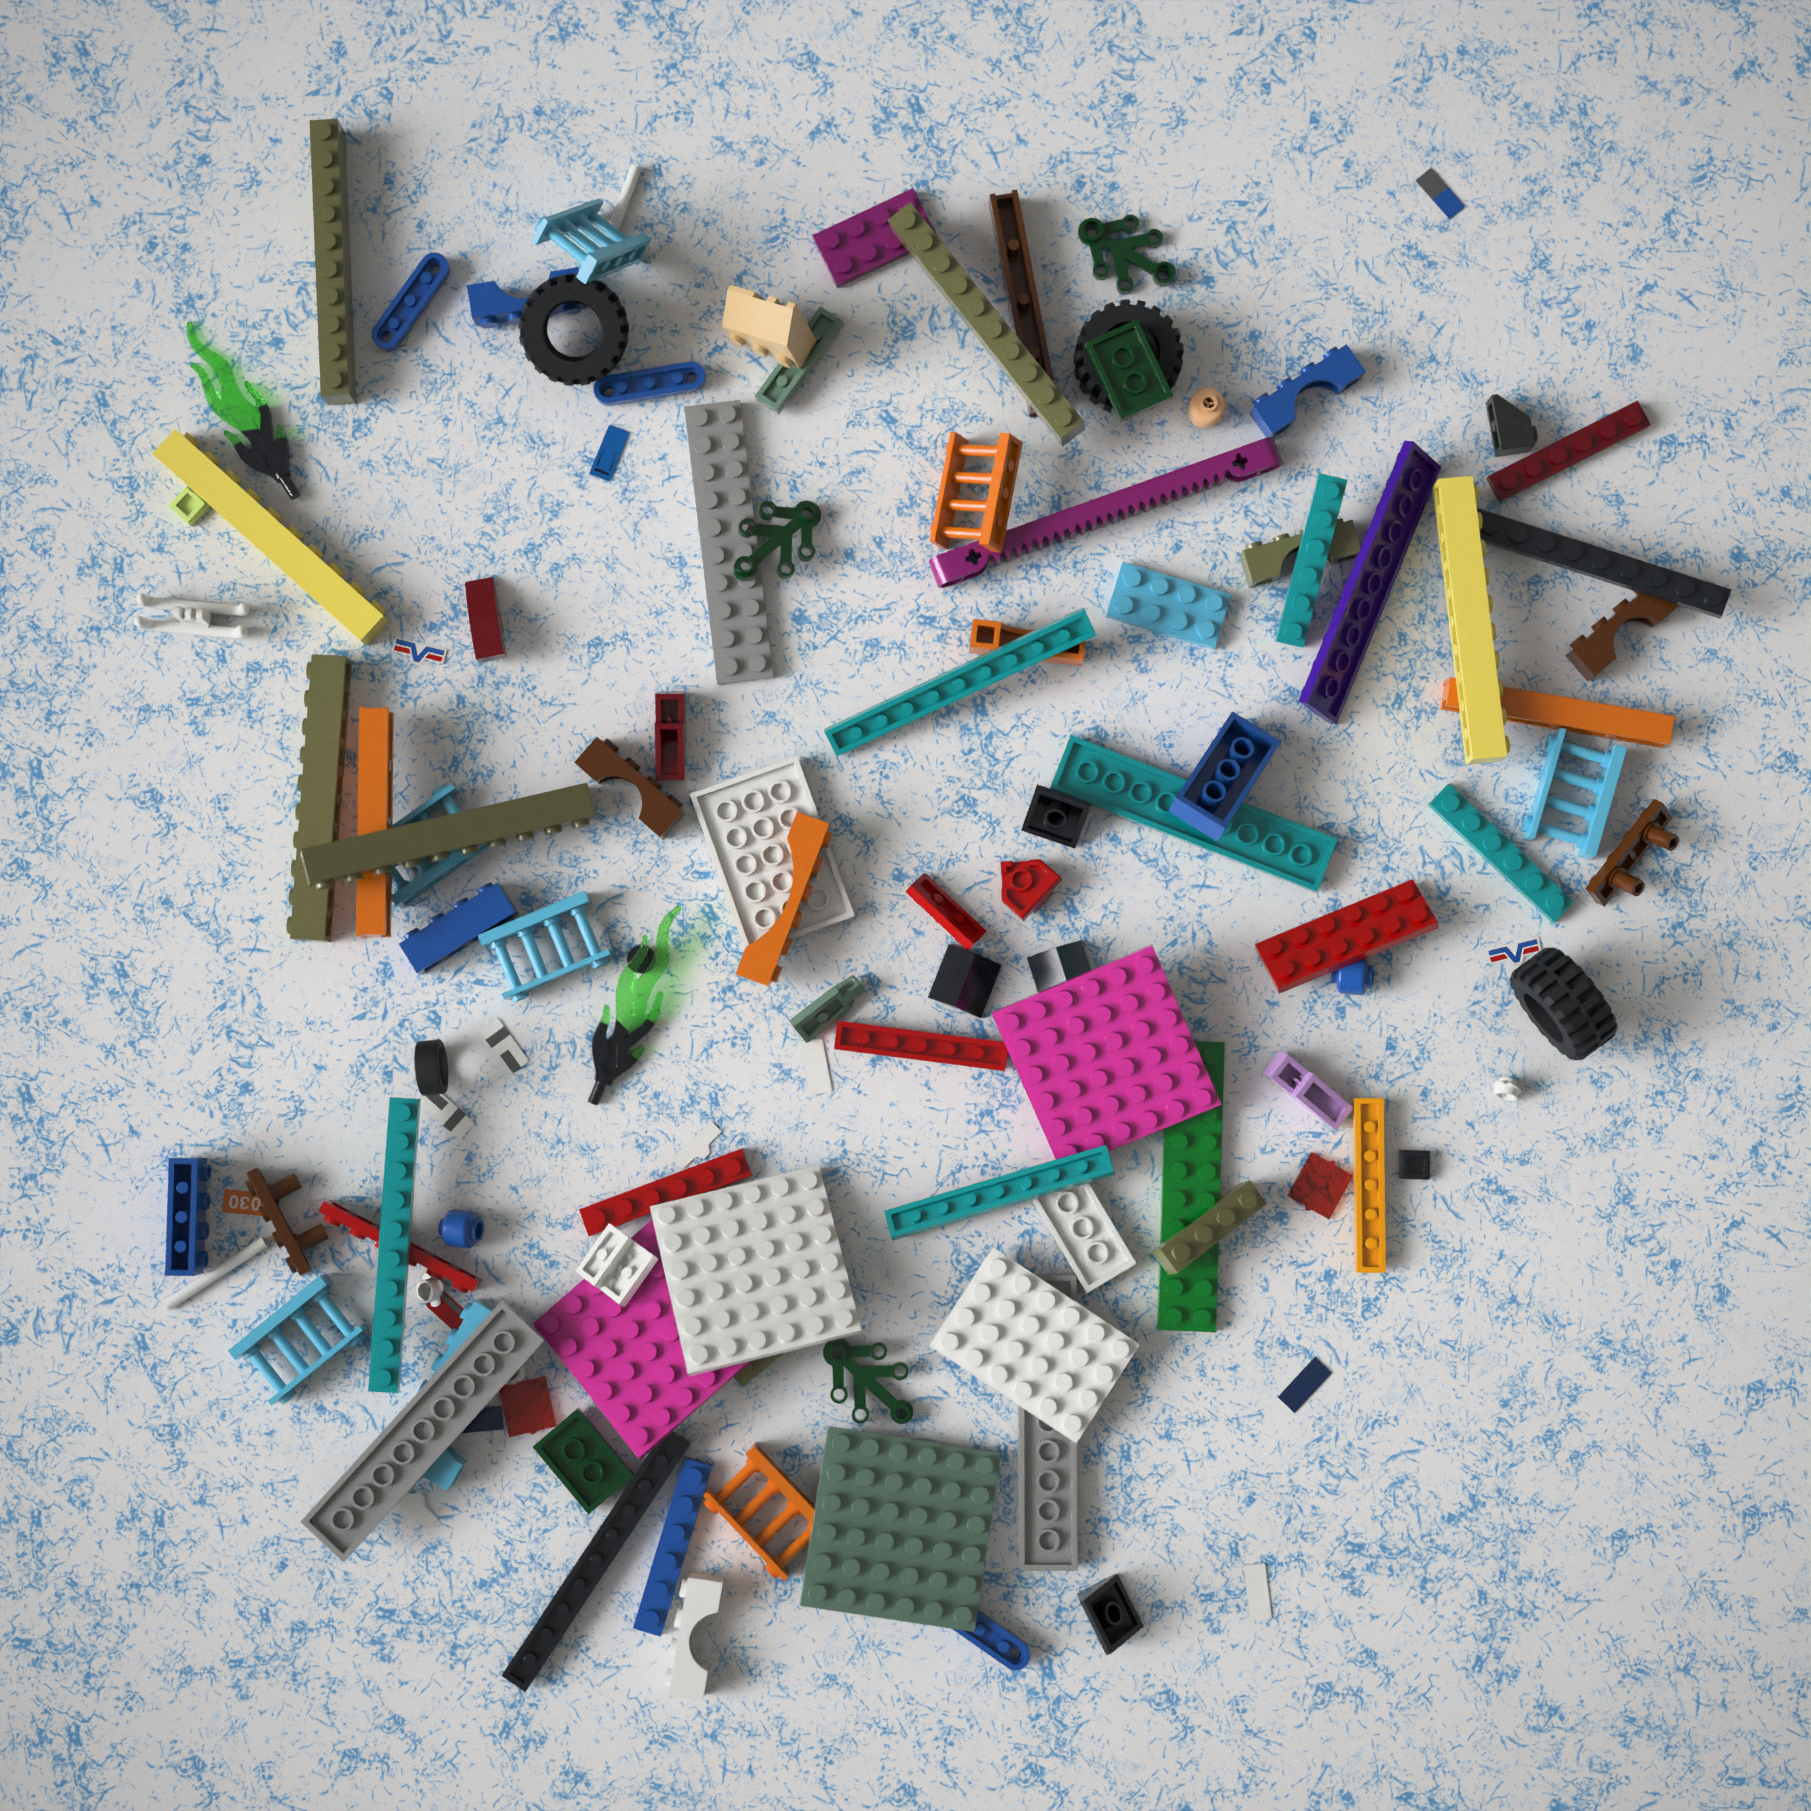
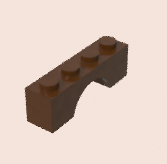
M1633 591L1637 595L1630 602L1625 598L1612 609L1615 614L1608 620L1603 616L1593 624L1591 628L1594 632L1588 637L1582 634L1569 645L1572 650L1565 656L1588 681L1616 659L1613 642L1620 625L1627 622H1639L1652 628L1679 607V605Z
M596 737L574 763L598 784L608 780L621 779L635 785L642 799L639 819L663 840L685 816V813L681 810L683 804L672 794L666 797L659 790L662 785L649 775L645 779L638 773L641 767L631 758L627 757L623 760L616 754L619 748L608 738L602 741Z

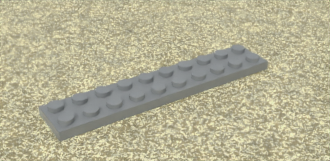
M740 400L685 406L717 684L723 685L772 679L774 674L760 563L757 565L755 576L749 581H741L733 573L735 561L739 557H749L758 549L757 536L744 538L738 532L741 520L749 518L755 522ZM745 524L742 526L744 531H752L750 525ZM748 563L741 564L743 570L751 569Z
M1035 1274L1077 1302L1075 1274ZM1018 1405L1019 1571H1078L1077 1443Z
M502 1300L301 1520V1523L342 1562L346 1561L546 1339L508 1303Z

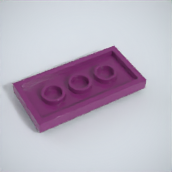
M914 188L812 235L813 241L837 288L910 254L892 232L888 222L890 217L909 202L912 203L934 231Z

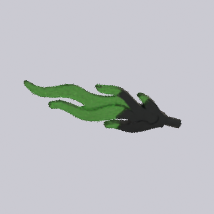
M188 321L187 338L191 348L211 366L221 385L222 394L215 390L207 372L197 364L191 363L190 367L199 375L206 400L220 419L248 438L251 443V449L245 447L240 439L228 430L223 432L224 435L231 441L239 457L249 467L273 478L278 484L281 483L291 500L298 498L300 492L290 478L292 475L289 469V443L285 430L281 425H276V440L274 441L272 415L269 405L263 396L248 381H245L244 385L255 399L256 406L250 403L238 388L228 361L204 346L196 336L193 323Z
M680 905L668 912L659 924L654 955L645 972L637 979V971L649 950L647 935L642 936L641 947L622 971L616 985V1019L614 1030L608 1038H606V1032L610 1021V1008L608 1005L603 1007L602 1016L594 1031L591 1043L595 1067L594 1080H596L588 1098V1102L598 1106L606 1085L610 1086L616 1077L631 1068L645 1050V1047L640 1044L634 1050L627 1053L635 1043L652 1029L659 1016L664 993L659 991L656 994L651 1011L646 1014L647 1002L654 985L663 975L669 964V929L672 921L682 909Z

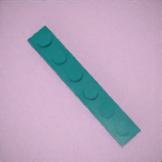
M1318 473L1275 637L1276 642L1304 648L1347 479Z
M1447 784L1430 801L1428 806L1551 923H1555L1574 903L1563 890L1450 784Z

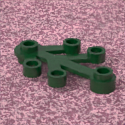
M1129 214L1123 219L1102 223L1096 218H1087L1079 225L1078 237L1083 244L1090 247L1094 263L1092 274L1095 279H1106L1110 271L1109 265L1104 262L1102 245L1111 251L1118 278L1116 289L1120 294H1129L1134 285L1133 279L1128 274L1125 260L1152 275L1154 283L1158 286L1166 287L1174 281L1176 270L1170 262L1162 261L1156 264L1133 250L1143 246L1150 248L1159 247L1163 239L1160 230L1151 229L1145 234L1116 240L1108 234L1122 230L1126 234H1133L1137 231L1139 220L1135 215ZM1133 221L1135 223V226L1133 228H1128L1125 225V222ZM1093 229L1097 235L1090 237L1087 235V231ZM1156 235L1159 240L1151 242L1149 236ZM1103 267L1106 272L1098 274L1096 268ZM1164 272L1168 275V279L1161 280L1158 274ZM1122 281H1126L1129 283L1130 287L1127 289H1123L1120 286V283Z
M764 501L759 508V516L762 519L771 520L775 517L791 519V521L785 526L755 524L749 518L741 520L738 532L742 537H771L749 557L741 556L735 561L733 573L741 581L751 580L755 576L757 565L779 546L780 563L777 567V574L782 579L791 578L795 571V566L791 562L792 535L800 528L801 545L797 551L798 558L801 561L808 562L813 559L815 554V547L812 545V528L817 526L821 519V510L818 505L811 501H802L795 508L780 507L771 501ZM769 507L773 513L765 514L763 508ZM803 511H810L812 513V517H805L803 515ZM745 524L750 525L752 531L746 532L742 529V526ZM807 548L811 551V555L805 556L801 550ZM748 563L751 569L743 570L741 564ZM788 566L791 572L783 573L781 567Z
M843 1338L828 1341L824 1346L823 1356L825 1361L832 1366L833 1388L830 1397L833 1402L841 1404L848 1397V1391L844 1387L845 1367L853 1375L854 1409L852 1410V1419L856 1423H865L869 1418V1410L866 1407L865 1387L890 1409V1416L894 1422L905 1424L912 1419L913 1407L911 1403L904 1399L897 1400L874 1379L894 1377L896 1380H903L908 1376V1366L904 1362H896L893 1365L860 1366L853 1359L871 1356L875 1360L884 1359L887 1355V1347L884 1343L875 1342L872 1345L850 1346ZM875 1346L883 1347V1355H874L873 1348ZM836 1347L841 1348L843 1351V1355L840 1358H835L832 1355V1350ZM897 1366L905 1368L906 1371L903 1376L895 1374L894 1369ZM837 1389L843 1390L845 1393L844 1398L836 1399L834 1391ZM900 1407L907 1410V1415L903 1418L896 1415V1410ZM863 1409L866 1412V1417L864 1419L856 1418V1410Z

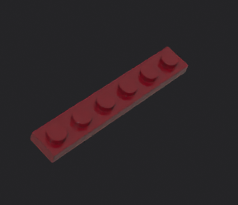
M1637 400L1489 475L1486 480L1498 502L1501 503L1647 429L1651 424Z

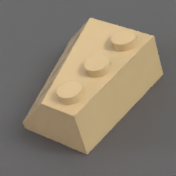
M733 285L729 286L722 327L728 335L727 339L738 347L743 345L750 347L754 353L766 358L769 355L786 368L794 366L801 369L817 340L796 303L788 301L787 305L784 306L775 297L769 296L767 301H765L763 297L754 291Z

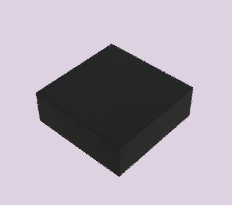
M1399 1150V1179L1430 1180V1151Z

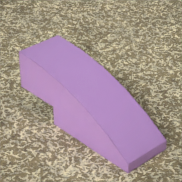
M1280 1050L1262 1072L1274 1084L1334 1130L1338 1129L1353 1109L1349 1103L1317 1076L1308 1072L1290 1055Z

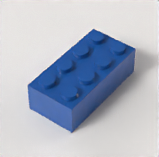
M1232 711L1176 796L1169 812L1218 842L1281 741Z

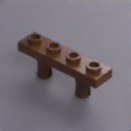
M1656 799L1652 800L1649 806L1642 811L1641 816L1633 827L1626 832L1617 848L1607 857L1606 862L1597 874L1591 878L1585 889L1596 903L1605 907L1618 889H1622L1633 896H1639L1645 888V883L1643 880L1630 875V873L1651 845L1654 843L1668 851H1673L1678 846V835L1664 829L1673 817L1662 802Z
M259 1168L247 1172L249 1180L245 1182L253 1197L258 1195L263 1205L258 1207L266 1223L269 1221L273 1223L276 1231L272 1235L279 1248L285 1246L289 1257L285 1258L291 1272L293 1274L298 1272L300 1276L312 1272L313 1270L305 1254L308 1249L329 1239L322 1224H319L297 1236L296 1233L293 1234L278 1205L281 1198L302 1188L296 1174L292 1173L270 1184L266 1182Z

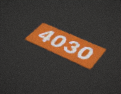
M225 1189L222 1212L262 1216L258 1207L263 1204L258 1195L253 1197L249 1191Z

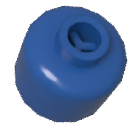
M1367 959L1331 972V983L1337 984V990L1341 994L1364 995L1367 989H1372L1374 966H1369Z
M452 1209L440 1220L438 1232L442 1235V1240L446 1245L469 1249L481 1241L484 1233V1223L478 1214L473 1211Z

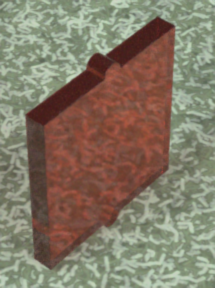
M1310 1152L1287 1196L1304 1205L1305 1210H1312L1330 1219L1353 1175L1337 1167L1334 1161H1327Z
M546 1376L529 1380L523 1379L514 1385H505L499 1391L509 1437L525 1433L534 1435L538 1430L557 1426Z

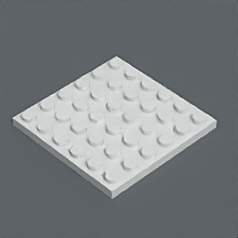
M819 1165L650 1206L688 1376L862 1333Z

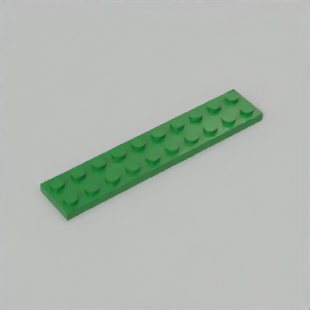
M1194 1041L1221 1105L1163 1129L1160 1244L1194 1222L1220 1199L1225 1042ZM1219 1242L1179 1273L1168 1275L1159 1263L1157 1330L1216 1332Z

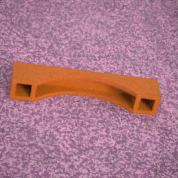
M800 812L796 813L787 836L793 861V882L788 902L781 916L771 929L758 940L746 946L736 975L770 987L772 982H778L783 968L778 966L781 956H787L793 942V940L789 939L792 928H798L803 913L799 912L802 901L808 902L813 886L809 885L812 874L818 875L823 859L819 858L823 847L828 848L833 836V832L829 831L830 823Z

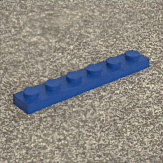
M687 1456L684 1457L633 1629L659 1637L662 1635L713 1464Z

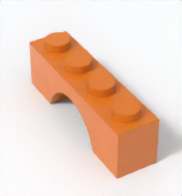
M973 619L969 653L983 655L1034 630L1016 628L997 621ZM1086 641L1041 662L1082 666Z

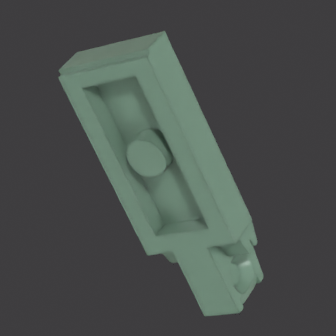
M852 975L833 986L790 1019L789 1022L806 1043L810 1042L852 1009L850 1005L855 1001L854 999L863 993L865 989L859 980Z

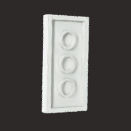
M1089 1183L1031 1200L1086 1293L1137 1264Z

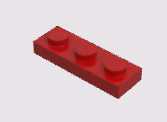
M925 872L905 891L966 950H969L987 932Z

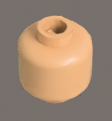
M1202 388L1196 391L1191 397L1187 408L1190 421L1202 429L1216 426L1222 420L1226 410V401L1223 395L1213 388Z

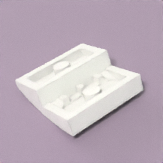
M609 1223L575 1271L593 1286L599 1288L618 1304L625 1307L659 1259Z

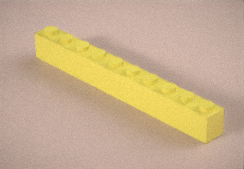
M175 429L152 454L367 646L389 622L383 615L386 610L374 599L369 603L362 597L365 591L353 580L350 584L343 580L341 577L345 573L333 562L329 565L323 562L321 558L324 554L312 543L308 547L300 541L303 535L291 524L285 528L279 522L283 517L271 506L265 510L259 504L262 498L250 488L244 491L238 485L241 480L232 471L227 469L224 473L217 467L220 461L208 450L203 454L197 449L200 443L188 432L182 435Z
M1473 476L1439 478L1433 486L1466 765L1501 762L1507 757V753L1510 752V740L1504 733L1507 715L1505 708H1501L1500 697L1503 695V683L1501 679L1498 680L1497 676L1500 658L1499 653L1494 651L1493 641L1496 640V627L1494 623H1491L1490 619L1493 601L1492 597L1487 595L1486 585L1489 584V570L1484 568L1483 557L1486 555V544L1480 538L1483 520L1481 512H1477L1476 502L1479 500L1478 485H1474Z

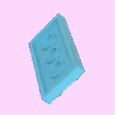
M1122 562L1106 618L1214 650L1231 594Z

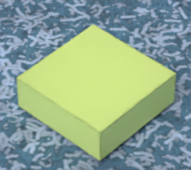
M186 486L168 505L191 527L210 507L189 486Z

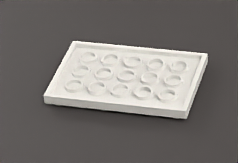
M797 755L690 793L744 949L771 929L781 916L788 902L793 882V861L787 836L796 813L800 812L820 820ZM830 845L828 848L823 847L819 858L823 859L818 875L812 874L809 885L813 886L808 902L802 901L799 912L803 913L798 928H792L789 935L791 940L855 917Z
M992 1247L929 1344L930 1347L1075 1443L1078 1442L1140 1345L994 1247Z

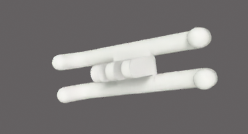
M143 593L139 594L136 598L137 602L145 607L173 610L174 617L180 621L171 622L147 619L142 616L135 617L134 624L145 630L225 638H244L248 635V629L244 625L237 627L210 625L211 614L248 615L251 612V608L245 602L239 605L156 598Z

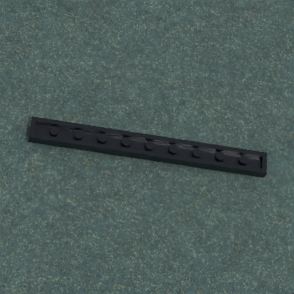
M1477 508V512H1481L1483 520L1480 538L1486 544L1719 619L1723 615L1732 589Z
M673 1431L650 1451L501 1675L524 1692L527 1691L691 1442Z

